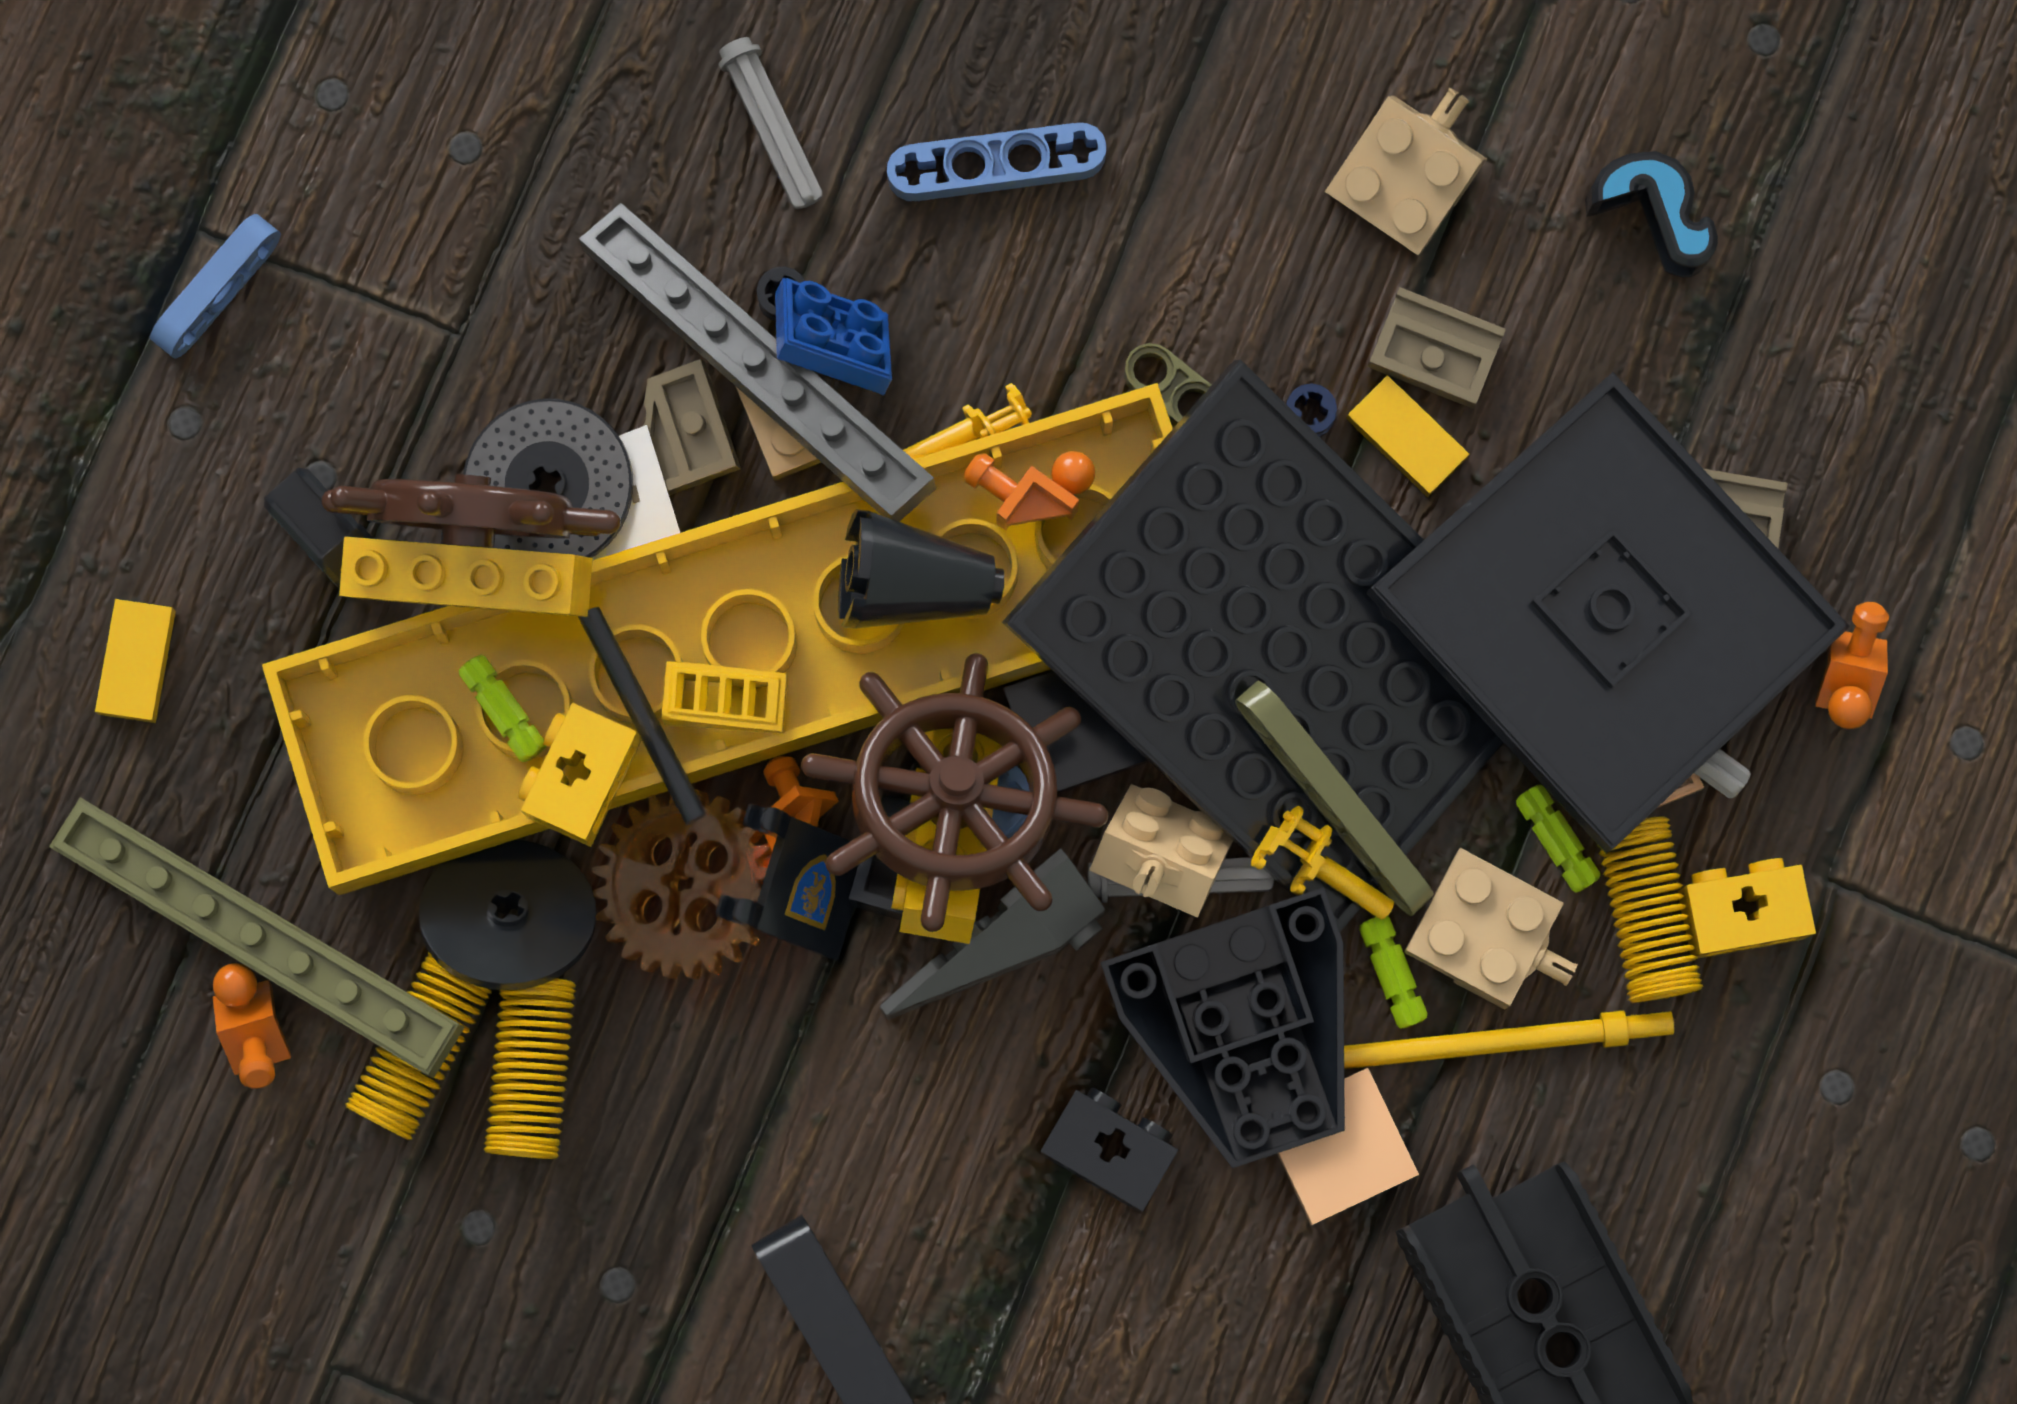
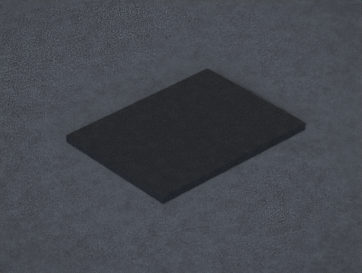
M1234 360L1002 621L1012 633L1251 858L1270 827L1279 828L1284 821L1283 814L1285 811L1288 810L1290 812L1294 807L1300 806L1304 809L1303 819L1318 829L1325 825H1329L1332 828L1330 837L1332 842L1328 847H1324L1320 855L1328 856L1376 889L1379 888V884L1237 708L1235 700L1258 680L1268 686L1285 704L1405 855L1411 851L1504 743L1366 594L1374 584L1422 543L1424 539L1242 360ZM1296 828L1289 840L1304 850L1308 848L1312 841L1311 838ZM1279 845L1274 854L1265 855L1266 864L1263 869L1292 897H1296L1297 895L1290 891V887L1303 864L1299 856L1284 846ZM1316 876L1312 881L1306 880L1303 883L1306 887L1303 894L1322 887L1325 888L1339 932L1361 908V906Z

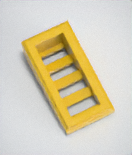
M666 661L662 721L664 725L783 733L787 673ZM684 680L695 681L693 710L682 709ZM708 682L719 683L717 712L706 711ZM733 684H744L741 715L730 714ZM756 685L768 686L765 718L754 716Z

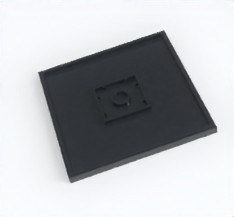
M1614 372L1597 385L1366 593L1606 854L1614 849L1850 627Z

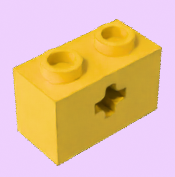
M572 702L567 714L564 715L558 712L547 730L543 744L550 747L541 768L532 766L523 780L518 793V799L524 801L521 808L522 813L528 819L591 847L642 741L637 731ZM582 758L584 759L583 765L590 776L587 780L577 778L570 787L568 786L569 779L564 774L563 769L566 765L576 767Z
M1774 858L1748 864L1750 874L1727 877L1726 868L1692 874L1693 884L1686 885L1677 891L1685 895L1679 901L1687 905L1681 911L1682 914L1689 915L1683 921L1684 924L1691 926L1689 930H1686V934L1693 936L1688 941V945L1692 944L1695 946L1694 950L1690 951V955H1696L1698 959L1804 940L1816 934L1802 864L1784 867L1783 858ZM1742 893L1745 901H1756L1758 910L1750 914L1748 919L1745 912H1734L1732 903L1742 898Z

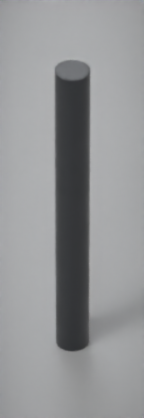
M600 607L588 610V617L579 616L578 618L685 824L690 825L702 819L707 813Z

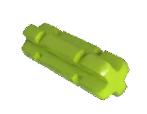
M478 655L470 659L459 669L460 677L471 692L476 691L478 693L475 698L503 738L509 737L510 740L507 743L520 761H529L546 748V745L543 744V737L534 725L529 726L527 724L530 719L502 679L496 680L495 677L498 674L485 656Z
M1541 784L1536 785L1522 793L1517 798L1516 805L1526 820L1532 819L1535 825L1532 827V830L1556 867L1561 865L1565 870L1562 876L1571 890L1574 892L1583 891L1598 881L1600 871L1590 856L1585 859L1581 853L1585 848L1561 811L1555 812L1551 805L1555 802L1546 788Z
M1387 916L1385 919L1380 920L1374 917L1364 921L1360 925L1359 931L1366 948L1371 947L1373 951L1370 959L1386 999L1391 998L1394 1004L1390 1007L1396 1025L1401 1029L1423 1022L1427 1018V1011L1421 996L1416 997L1413 991L1417 986L1401 945H1395L1393 938L1397 935L1390 918Z

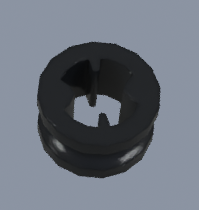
M785 266L775 267L765 272L760 278L756 289L760 309L766 317L775 322L776 309L772 305L774 303L773 294H768L771 287L777 289L782 278H788L800 283L805 281L800 273Z

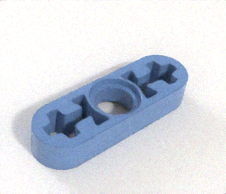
M253 214L245 219L159 318L151 332V341L174 359L185 354L272 254L280 240L281 233L258 214Z

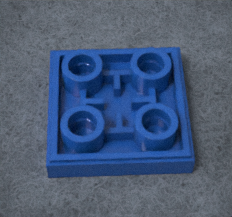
M782 278L775 292L777 359L884 395L892 381L888 314L868 300L857 299L851 301L831 294L825 287L816 282L803 281L800 283L788 278Z

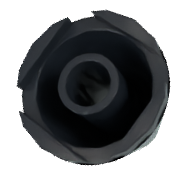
M856 509L852 514L845 540L856 541V545H851L848 558H842L838 591L839 619H844L842 623L844 628L857 629L984 615L988 613L991 603H1000L1004 589V570L995 568L994 556L871 511Z

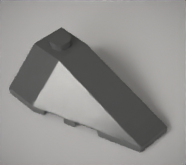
M1059 849L1034 870L1052 894V904L1047 910H1034L1017 888L1014 887L1000 899L1002 902L997 907L999 912L991 918L987 915L981 920L974 922L970 944L954 942L952 944L954 949L946 956L941 953L931 960L879 1006L880 1010L890 1020L1057 954L1069 944L1078 951L1103 930L1097 921L1104 916L1105 908L1062 849Z

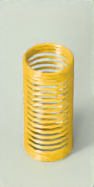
M1663 816L1644 819L1612 850L1670 838L1672 836V831L1669 829L1671 825L1668 824L1670 819ZM1672 842L1658 843L1627 851L1608 852L1607 854L1603 850L1599 852V855L1607 857L1601 863V865L1607 867L1603 875L1610 878L1605 885L1612 888L1607 895L1615 898L1609 905L1617 908L1611 915L1615 918H1620L1613 924V926L1620 929L1615 936L1623 939L1617 946L1626 949L1619 956L1623 959H1629L1622 964V967L1632 969L1623 976L1626 979L1632 980L1625 986L1629 991L1627 993L1630 996L1628 1001L1631 1003L1679 996L1699 991L1703 987L1700 984L1702 979L1699 978L1701 974L1694 972L1700 968L1697 965L1641 973L1664 966L1695 961L1697 959L1696 955L1638 963L1656 957L1692 951L1695 948L1694 945L1690 944L1659 951L1635 953L1661 945L1689 941L1693 938L1691 934L1656 941L1632 943L1653 936L1686 931L1691 927L1689 924L1629 933L1650 926L1683 921L1689 915L1678 914L1649 921L1626 923L1647 916L1680 911L1687 907L1686 904L1680 903L1646 911L1623 913L1643 906L1683 899L1685 895L1677 893L1642 901L1623 902L1640 896L1678 890L1683 886L1681 883L1667 884L1639 891L1620 892L1637 886L1675 880L1680 877L1679 873L1663 874L1636 881L1617 882L1634 876L1676 869L1679 864L1672 862L1633 871L1614 872L1631 866L1675 858L1677 854L1668 852L1630 861L1612 862L1627 856L1667 850L1674 846Z
M428 952L429 956L425 957L426 961L422 962L421 966L430 975L421 972L416 973L417 978L426 985L419 982L411 983L412 987L422 995L413 991H407V993L464 1026L463 1033H471L467 1026L447 1014L469 1024H475V1019L449 1003L474 1015H480V1010L451 992L480 1006H484L486 1003L483 999H489L488 994L492 993L491 989L479 987L455 977L441 967L430 952ZM461 1035L457 1039L459 1043L466 1042L465 1038ZM456 1044L451 1049L454 1052L461 1051L460 1047ZM376 1047V1052L392 1063L376 1056L370 1057L371 1061L390 1074L370 1065L365 1066L367 1072L385 1083L367 1075H361L360 1078L363 1082L379 1092L357 1084L355 1085L356 1090L365 1096L352 1092V1097L348 1098L349 1102L345 1103L346 1108L407 1140H412V1135L416 1134L415 1130L419 1129L420 1123L407 1113L422 1118L425 1117L424 1112L413 1104L423 1108L430 1107L426 1100L415 1093L429 1099L435 1098L433 1092L419 1083L435 1090L440 1089V1085L422 1074V1071L384 1048ZM450 1053L445 1059L450 1062L456 1061L455 1057ZM445 1062L440 1067L444 1071L451 1070L450 1066ZM438 1071L434 1078L444 1080L445 1076Z
M555 978L547 983L531 988L500 990L499 994L506 1000L498 1003L504 1011L499 1012L497 1015L505 1021L496 1024L502 1031L498 1032L495 1036L503 1042L494 1045L501 1052L496 1053L493 1057L501 1063L492 1066L499 1073L491 1076L494 1082L500 1084L490 1087L497 1094L490 1096L489 1100L498 1105L488 1108L491 1114L497 1116H490L486 1119L490 1124L496 1125L486 1129L488 1133L485 1136L487 1141L484 1142L486 1145L484 1151L486 1153L542 1159H557L559 1157L558 1152L560 1149L558 1146L561 1145L559 1139L507 1133L560 1134L562 1131L559 1128L505 1121L560 1124L563 1122L561 1118L509 1111L562 1113L564 1110L561 1107L533 1105L507 1100L563 1103L565 1099L558 1096L530 1094L505 1089L564 1092L566 1089L563 1086L534 1084L509 1079L565 1082L567 1078L561 1075L531 1073L507 1068L566 1071L568 1068L565 1065L535 1063L510 1058L567 1061L569 1057L563 1054L539 1053L508 1047L567 1051L570 1049L567 1044L536 1042L511 1037L569 1040L571 1036L565 1033L532 1031L510 1026H535L570 1030L572 1026L569 1023L536 1021L513 1016H541L558 1019H571L574 1016L567 1012L532 1010L511 1005H537L572 1009L574 1005L571 1002L564 1001H571L575 998L573 994L576 992L574 990L576 985L573 981Z

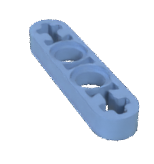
M1077 122L909 144L898 148L891 155L887 163V180L890 189L895 195L906 201H922L1083 180L1094 176L1101 170L1106 157V141L1097 127L1088 123ZM1084 139L1086 147L1096 148V151L1089 153L1088 162L1078 163L1074 154L1058 155L1057 164L1059 168H1049L1050 149L1047 144L1049 141H1056V153L1072 150L1074 140ZM1024 144L1035 147L1041 156L1039 166L1029 172L1015 170L1010 165L1008 156L1016 146ZM964 152L978 154L985 163L983 173L971 180L958 177L953 171L952 163L959 154ZM934 156H944L943 173L947 181L945 183H937V171L921 174L919 178L920 184L909 185L905 176L897 177L896 173L905 171V162L916 161L918 169L921 170L935 169L936 160Z

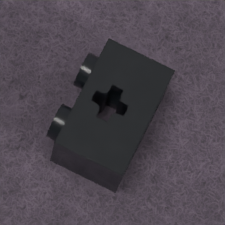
M1093 1087L1087 1096L1076 1090L1041 1149L1040 1155L1141 1214L1178 1152V1149L1168 1144L1173 1134L1142 1117L1137 1126L1118 1115L1117 1113L1122 1104ZM1115 1131L1124 1137L1121 1147L1129 1153L1125 1159L1120 1156H1114L1110 1162L1103 1161L1099 1157L1102 1147L1095 1140L1098 1135L1109 1138Z

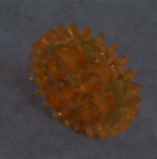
M695 789V792L707 813L705 817L690 825H686L671 795L669 806H667L662 798L651 795L649 796V814L631 806L628 809L633 822L630 828L613 823L611 828L620 839L616 846L600 844L599 849L611 858L609 865L596 866L592 869L593 873L606 878V886L593 890L595 898L605 900L608 903V906L596 915V919L601 922H615L616 924L605 937L607 941L618 944L628 940L621 954L624 959L634 961L642 955L640 969L654 973L661 964L663 977L671 979L677 978L681 967L687 978L699 979L702 963H704L709 972L720 974L722 973V955L740 963L743 961L738 944L744 941L758 946L760 943L751 928L721 918H717L716 924L706 932H702L699 927L698 916L700 911L710 903H714L717 908L722 894L735 898H746L755 902L758 901L767 868L763 866V862L771 858L772 851L769 846L755 845L764 833L747 827L743 828L746 810L738 807L728 814L730 800L719 795L709 806L708 793ZM693 833H696L697 841L691 847L689 838ZM669 837L672 842L671 857L666 863L657 866L654 860V849L660 840ZM724 845L728 852L726 866L720 872L712 874L708 867L709 856L715 848ZM689 877L693 878L692 889L678 890L677 885L680 879L687 880ZM658 894L662 900V912L656 921L648 924L644 917V906L650 897ZM680 922L682 926L681 933L675 936L673 930Z

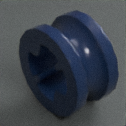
M1313 383L1301 385L1293 390L1287 399L1286 405L1301 418L1302 411L1295 407L1299 401H1302L1305 406L1309 398L1319 401V412L1326 416V418L1320 423L1317 418H1314L1312 425L1308 426L1321 437L1333 426L1337 412L1336 400L1332 393L1321 385Z

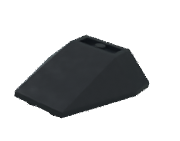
M1324 887L1100 962L1119 1019L1232 1168L1345 1131L1343 940Z

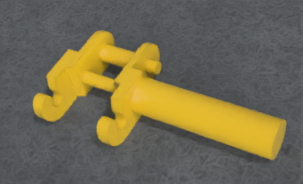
M1011 383L1005 386L1009 406L986 417L979 408L973 409L968 404L962 407L966 419L903 449V451L914 460L974 441L978 438L1003 432L1019 423L1021 425L1028 424V418L1031 417L1032 413L1027 408L1020 391Z
M1296 806L1290 812L1288 810L1285 811L1283 814L1284 821L1279 828L1270 827L1252 857L1251 865L1257 870L1262 869L1266 864L1265 855L1274 854L1279 845L1284 846L1299 856L1303 864L1290 887V891L1295 895H1302L1306 889L1303 883L1306 880L1312 881L1316 876L1380 920L1385 919L1390 914L1394 906V901L1328 856L1320 855L1324 847H1328L1332 842L1330 839L1332 828L1329 825L1318 829L1302 818L1304 809ZM1295 828L1312 839L1306 850L1289 840Z

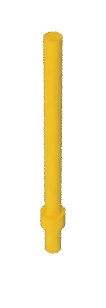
M1623 1010L1600 1013L1599 1019L1345 1045L1344 1069L1602 1042L1604 1048L1626 1046L1629 1043V1039L1674 1035V1021L1671 1011L1626 1016Z

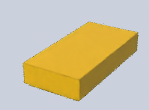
M1388 375L1346 417L1427 498L1469 456V453Z
M115 599L95 712L98 715L156 723L176 613L173 607Z

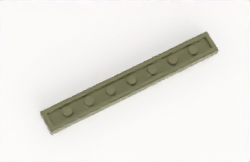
M81 797L49 846L432 1078L437 1074L465 1028Z

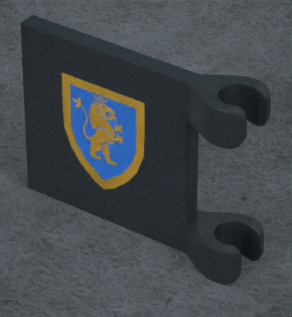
M749 804L743 825L749 829L776 837V842L758 901L755 902L746 898H735L722 894L716 909V917L754 929L826 958L839 960L854 907L850 905L849 896L858 866L843 875L836 876L827 870L826 859L831 853L850 841L791 817L780 809L774 807L763 808L756 804Z

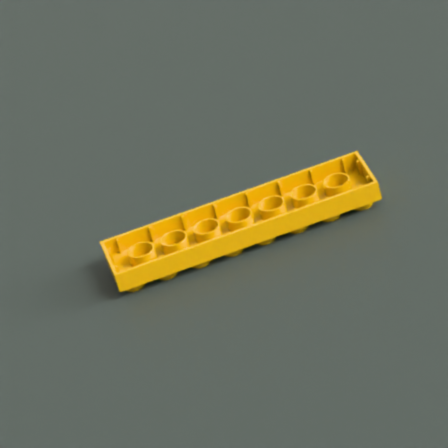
M1158 383L914 459L934 477L936 489L900 522L994 556L995 568L1004 570L1003 595L1000 603H991L988 613L984 615L857 629L844 628L842 626L844 619H839L838 613L842 558L847 559L851 545H856V541L845 540L851 516L856 509L879 514L844 482L593 560L589 610L594 607H600L691 784L877 725L883 718L859 687L860 678L867 672L877 673L903 705L928 695L960 693L965 660L974 653L982 654L988 661L984 691L1051 670L1002 621L1172 431L1173 428ZM1069 451L1084 453L1091 459L1095 467V479L1092 486L1084 493L1074 495L1079 499V508L1072 520L1067 517L1011 525L1006 531L996 524L997 511L1004 502L980 485L974 489L965 483L964 472L976 455L985 453L995 460L993 465L995 468L1019 483L1030 466H1033L1052 480L1051 470L1055 460L1061 454ZM446 606L262 664L328 888L338 895L346 894L550 829L528 819L521 811L524 801L518 799L520 787L529 769L532 766L541 768L550 747L546 746L539 755L529 761H520L507 743L510 740L509 737L503 738L475 698L478 693L476 691L471 692L460 677L459 669L470 659L478 655L485 656L498 674L495 677L496 680L502 679L530 719L527 724L529 726L534 725L543 739H545L547 730L558 712L566 715L572 702L637 731L578 618L579 616ZM666 661L787 673L783 733L664 725L662 721ZM684 680L682 709L693 710L695 681ZM708 682L706 711L717 712L719 683ZM744 684L732 685L730 714L741 715ZM756 685L755 717L765 718L768 686ZM641 741L609 810L668 791L643 741ZM581 758L576 767L569 765L564 767L563 772L569 779L568 786L571 787L577 778L587 780L590 776L583 765L584 759Z

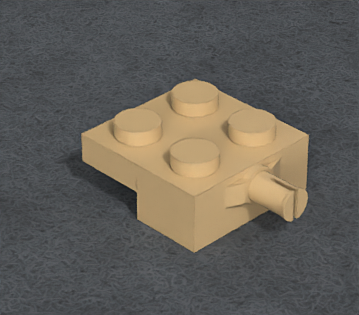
M1450 87L1432 116L1419 113L1394 95L1388 96L1325 190L1327 194L1417 255L1423 252L1448 213L1456 206L1487 160V158L1460 141L1450 129L1466 104L1470 102L1461 95L1449 113H1447V110L1459 94Z
M1131 784L1103 835L1089 871L1133 889L1137 894L1142 893L1143 897H1151L1198 918L1233 840L1202 811L1195 812L1172 802L1168 795L1157 789L1140 788Z
M1459 848L1404 951V953L1453 978L1455 984L1504 1010L1511 1006L1524 979L1536 969L1567 986L1572 978L1570 974L1575 972L1578 965L1547 949L1550 929L1564 903L1462 848Z

